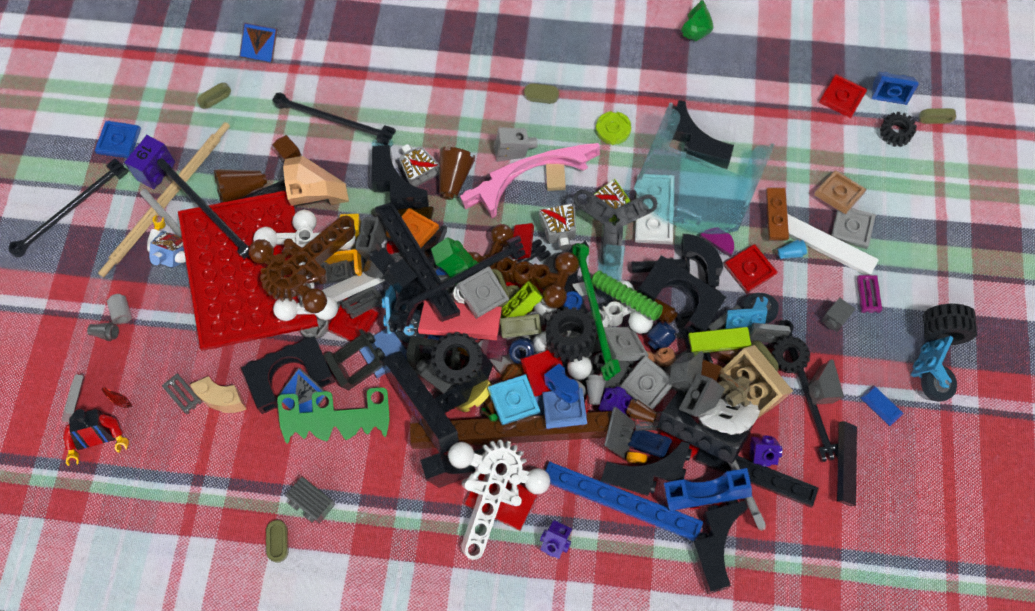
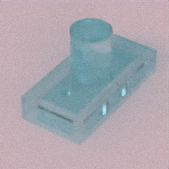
M606 244L602 272L620 281L625 246Z

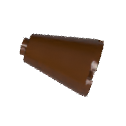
M442 147L439 152V193L443 195L444 199L453 200V198L459 195L475 162V155L471 157V152L456 147H451L450 150H445L446 147Z
M214 170L215 183H217V192L221 203L246 197L264 189V184H267L265 173L262 174L260 170Z

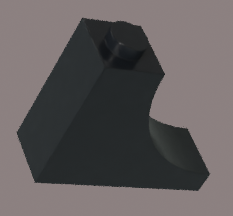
M483 448L474 451V453L479 455L485 452ZM441 453L420 460L426 480L438 488L465 479L476 471L475 466L472 465L462 469L454 467L449 462L448 455Z

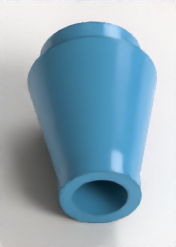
M797 239L778 248L777 252L780 259L801 258L807 254L804 240L799 241Z

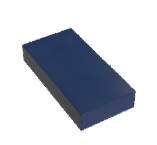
M636 428L628 446L631 449L664 458L672 440L670 437Z

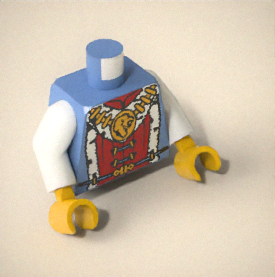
M155 215L152 219L154 229H151L147 241V250L150 252L149 258L151 263L154 265L163 264L169 267H176L186 262L182 237L164 230L160 232V229H163L166 225L163 217L162 221L158 222L157 215Z

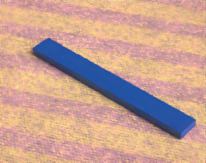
M550 461L545 471L550 477V485L692 541H696L695 538L700 534L704 521L675 510L669 511L668 507Z

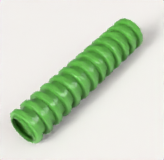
M600 270L593 275L591 281L597 289H601V291L606 292L608 295L611 294V297L616 298L618 301L620 300L643 315L646 314V317H651L653 321L660 317L663 310L661 304L652 301L650 298L647 299L645 295L642 296L641 293H637L636 290H632L631 287H627V285L622 284L620 281L618 282Z

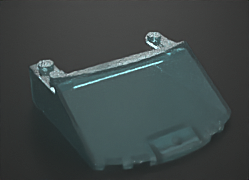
M669 103L634 186L635 192L639 197L647 194L653 195L658 203L657 208L653 212L680 228L705 234H724L738 231L775 144L771 143L768 147L765 145L755 147L743 175H738L669 147L680 122L679 112L672 109L673 103ZM645 199L643 201L644 204L651 209L653 206L652 201Z

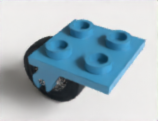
M391 284L389 289H386L385 297L382 298V307L386 308L384 326H387V333H392L390 332L388 322L396 302V290ZM415 310L410 325L408 327L405 326L403 332H397L396 330V336L403 342L409 343L410 336L420 338L426 336V334L418 333L421 311Z
M753 293L749 295L744 301L743 309L727 310L725 329L748 327L749 331L753 323L767 324L772 322L777 317L779 310L777 300L766 293Z
M951 336L926 342L920 349L921 353L913 364V371L911 373V376H919L921 378V387L924 394L929 399L937 402L951 399L957 390V380L954 373L942 365L953 340Z

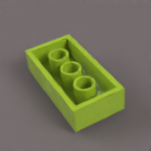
M528 281L502 307L501 318L525 316L543 298L537 287Z

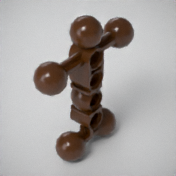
M506 224L496 225L491 230L490 238L493 244L489 254L482 257L477 252L468 253L478 263L501 252L503 247L508 246L507 241L514 237L513 230ZM563 252L559 254L555 259L557 274L551 273L547 265H533L528 261L518 263L517 260L513 261L507 257L491 265L490 268L499 270L505 282L512 281L513 283L517 282L525 285L530 281L534 286L545 289L543 292L544 303L552 309H558L564 306L567 301V292L564 287L568 276L573 275L578 270L579 261L573 253Z

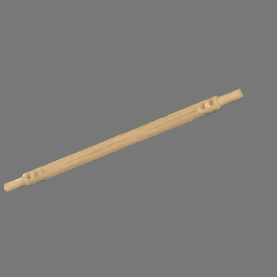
M224 122L180 171L178 175L185 182L188 181L221 141L220 138L230 127L228 123ZM172 181L156 201L164 209L181 188ZM152 207L149 208L108 257L109 260L98 272L101 277L104 278L115 264L118 265L153 223V217L155 215L158 217L159 214Z

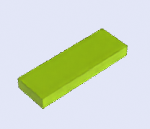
M748 327L689 333L688 335L691 352L702 351L706 353L743 349L751 346Z

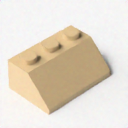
M755 345L744 348L723 368V373H726L733 379H738L742 376L749 379V387L751 389L747 393V400L751 401L753 405L758 406L760 410L758 418L777 406L793 392Z

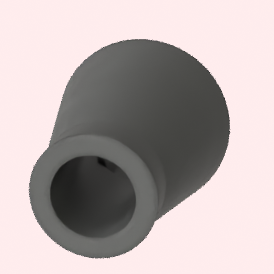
M112 322L90 324L87 328V333L106 341H112L118 337L119 328Z

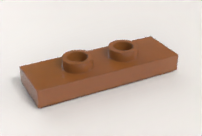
M767 187L766 204L769 240L788 241L786 188Z

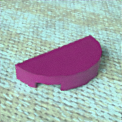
M710 228L700 234L699 237L708 241L713 247L729 257L732 256L734 240L728 232L720 228Z

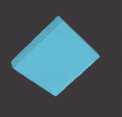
M526 374L488 387L502 426L540 413Z

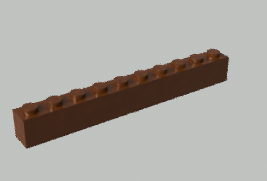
M612 411L587 413V424L550 429L546 428L545 415L529 416L503 426L499 418L494 422L489 418L451 421V423L457 430L458 441L466 442L470 446L490 445V441H494L497 444L498 440H502L503 444H505L506 441L526 443L606 438ZM410 423V443L413 449L436 448L419 423Z

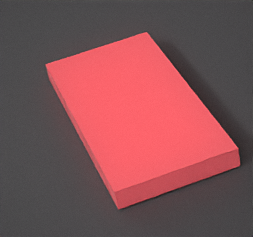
M424 301L418 327L419 334L446 336L448 333L454 334L459 332L460 334L466 333L469 337L475 339L497 340L502 307H496L476 319L467 304L455 303L460 310V316L442 322L430 301Z

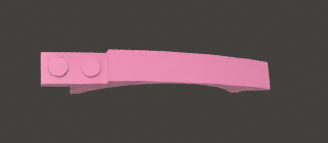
M598 143L577 145L547 151L518 160L489 173L490 181H484L478 187L465 191L460 196L462 204L466 210L482 201L491 218L497 216V208L503 192L520 174L534 167L546 164H563L584 171L588 169L586 162L600 155V145Z

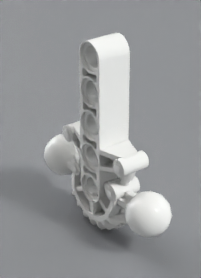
M498 440L497 446L494 441H490V448L487 445L482 446L485 451L482 455L474 453L473 448L466 442L455 443L448 452L449 462L454 467L462 469L472 465L475 466L476 470L469 478L462 481L463 488L479 494L461 545L462 552L472 560L479 559L484 552L500 502L514 506L521 504L522 500L518 496L517 485L520 482L525 483L528 491L533 494H542L550 486V477L545 470L541 468H535L529 472L522 470V464L527 462L525 458L520 459L523 452H516L518 446L513 445L511 447V442L506 441L503 445V441ZM502 463L504 470L497 474L495 468L497 464ZM480 473L485 474L484 480H478L477 477ZM507 481L512 483L510 491L505 488ZM492 483H496V492L489 493V486ZM485 503H489V512L482 513V506ZM483 523V531L475 533L476 525ZM471 544L477 545L474 553H468V547Z

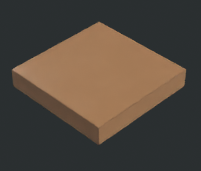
M835 170L816 190L814 195L842 213L847 214L865 194L867 189Z

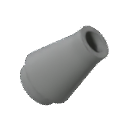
M588 375V380H586L588 404L600 405L606 383L603 376Z

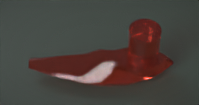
M102 387L101 390L105 396L115 405L122 408L133 407L124 395Z

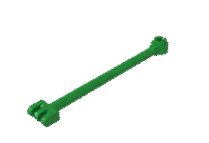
M576 243L573 246L572 253L579 261L605 365L601 367L604 380L609 381L621 369L619 361L612 360L586 258L589 255V247L585 244Z

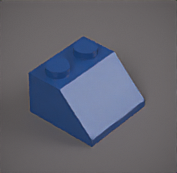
M878 72L873 81L872 99L907 105L919 82L914 77Z

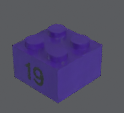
M146 135L124 163L137 181L155 189L166 175V172L157 164V160L160 158L164 159L171 168H173L175 161L164 143Z

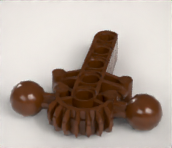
M341 216L303 248L292 239H285V248L282 254H277L276 256L273 255L274 248L269 241L258 239L252 242L249 247L251 259L258 264L266 263L268 265L266 268H261L262 275L260 277L263 289L266 290L269 296L273 295L275 300L280 297L282 302L286 298L292 302V297L300 295L302 297V305L306 311L310 313L323 311L327 305V296L318 288L310 289L308 284L312 282L325 284L327 282L326 270L320 265L355 236L354 220L350 216Z

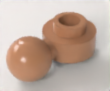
M661 348L655 354L646 351L649 355L648 358L653 362H657L661 367H668L676 361L675 353L671 348Z

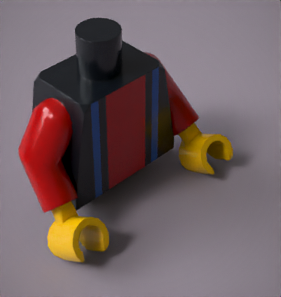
M78 409L70 416L69 424L66 425L63 433L65 449L68 450L66 464L70 466V458H75L78 464L80 455L74 449L81 450L117 440L115 450L121 452L122 447L120 444L124 445L127 450L129 440L121 436L123 434L114 417L103 414L99 409L86 412L83 409Z

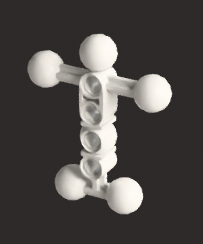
M304 209L298 211L293 217L292 223L297 230L296 233H276L270 227H261L255 232L253 240L265 239L274 248L277 244H284L285 239L290 238L303 248L320 233H313L312 230L315 229L317 224L316 217L311 211ZM354 236L340 250L350 249L354 245L356 237ZM302 237H308L309 239H307V240H302L301 238H302ZM313 282L308 284L310 289L314 288ZM300 295L297 296L300 303H297L294 299L291 302L288 298L282 302L279 298L273 307L274 314L282 321H290L297 314H315L321 320H330L338 312V304L330 296H327L326 307L319 313L306 311L302 305V297Z
M620 280L622 284L634 290L633 285L629 281ZM613 297L612 299L615 302H610L606 307L602 306V310L599 309L604 327L620 325L623 321V316L630 314L629 326L635 333H646L653 325L651 317H646V314L643 315L641 312H637L636 309H632ZM543 298L533 307L534 311L540 313L547 321L550 320L552 314L556 315L557 309L548 307L544 303ZM590 311L589 314L591 319H593L592 311ZM546 331L535 335L533 339L536 353L549 349L546 345ZM566 331L561 334L566 338H577L580 336L576 331ZM583 356L580 361L577 358L574 359V362L569 360L567 370L573 378L581 380L590 375L592 364L589 358Z

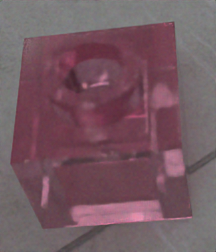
M498 335L497 340H489L486 351L488 359L503 361V357L507 356L510 345L507 344V338H502V336Z

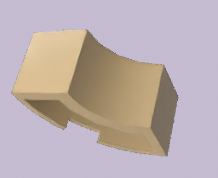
M209 376L190 384L195 394L210 408L222 411L223 413H236L247 409L241 393L235 385L228 387L218 386Z

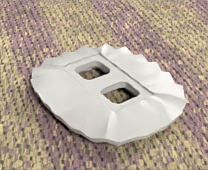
M723 396L715 408L699 415L698 418L704 426H708L713 430L730 435L741 434L755 423L760 410L751 401L746 407L742 404L736 405L735 407L738 410L727 408L726 406L730 405L726 400V396ZM720 414H726V415L732 416V418H731V419H726V418L720 417L719 415H720Z

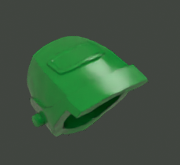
M701 0L687 15L689 20L681 28L683 36L694 41L705 38L714 28L706 4Z

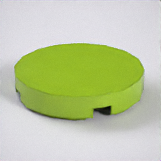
M606 112L597 120V136L607 144H620L630 136L631 121L621 112Z

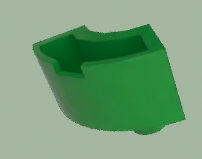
M447 237L431 248L436 265L445 270L450 278L478 264L458 240L455 241Z

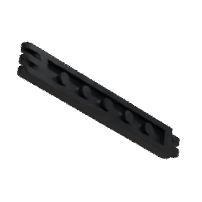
M439 226L435 234L421 248L432 267L435 260L431 248L444 240L447 226H441V229ZM417 280L400 292L397 300L411 299L423 293ZM417 305L414 306L407 316L399 315L396 309L393 308L388 322L390 332H396V330L397 332H403L405 326L408 327L410 325Z

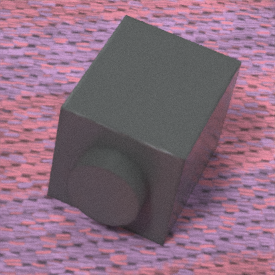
M839 298L825 314L822 321L829 329L838 332L851 317L855 308L842 298Z

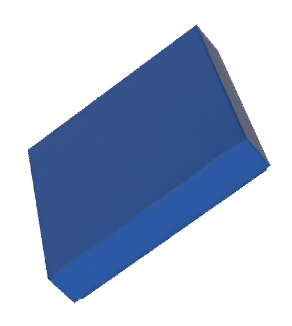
M105 121L94 151L96 154L128 158L134 151L141 127L139 125Z

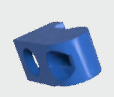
M560 363L544 374L545 386L567 403L578 401L580 397L579 384L565 375V368Z

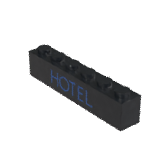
M401 351L384 358L383 364L387 378L439 453L444 454L448 452L452 445L459 442L458 433L454 425Z

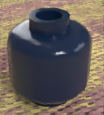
M658 322L647 333L649 338L647 343L654 350L668 348L676 339L674 335L676 331L668 323Z
M526 337L515 339L509 347L510 358L517 364H522L521 358L535 354L533 342Z

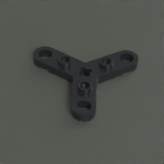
M581 189L573 197L576 207L604 225L601 259L607 267H615L620 263L623 226L652 213L658 204L656 198L649 194L639 197L617 209H614L587 190ZM580 194L587 195L588 202L586 204L578 202ZM645 199L652 201L653 206L651 209L643 207L642 204ZM613 215H616V219H619L615 226L612 225V222H609V218H612ZM609 252L616 255L614 263H609L606 260V255Z

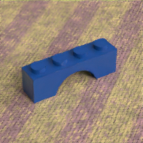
M747 468L728 471L723 476L707 482H689L683 479L664 483L669 511L752 497V487Z

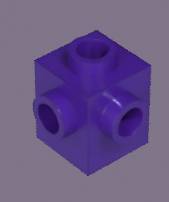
M621 387L605 388L598 410L601 412H613V408L617 407L627 415V408L632 397Z
M769 435L751 437L749 457L752 462L765 467L778 465L783 451L776 438Z
M553 520L549 529H545L542 533L540 541L543 544L540 550L549 556L560 559L562 553H567L572 541L568 539L572 528Z

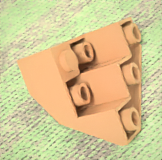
M304 156L285 159L283 165L284 180L288 201L291 206L329 199L331 205L349 202L346 183Z

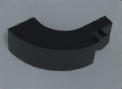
M683 234L681 239L682 259L689 257V259L699 263L705 272L706 284L716 289V286H719V276H721L723 270V263L719 253L703 238L691 234Z

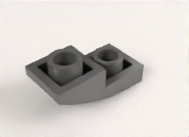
M347 260L333 264L323 262L320 265L326 270L327 282L325 284L342 282L351 278L350 262Z

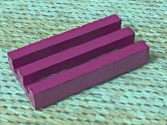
M858 275L856 279L861 313H873L874 311L881 313L882 304L877 275ZM863 280L865 281V288H866V296H867L868 307H867V305H866V298H865V291H864ZM869 280H872L876 306H873Z

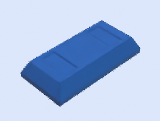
M875 385L860 397L889 426L904 414Z

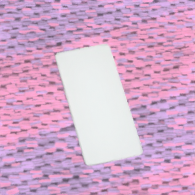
M584 282L572 284L581 296L587 295Z

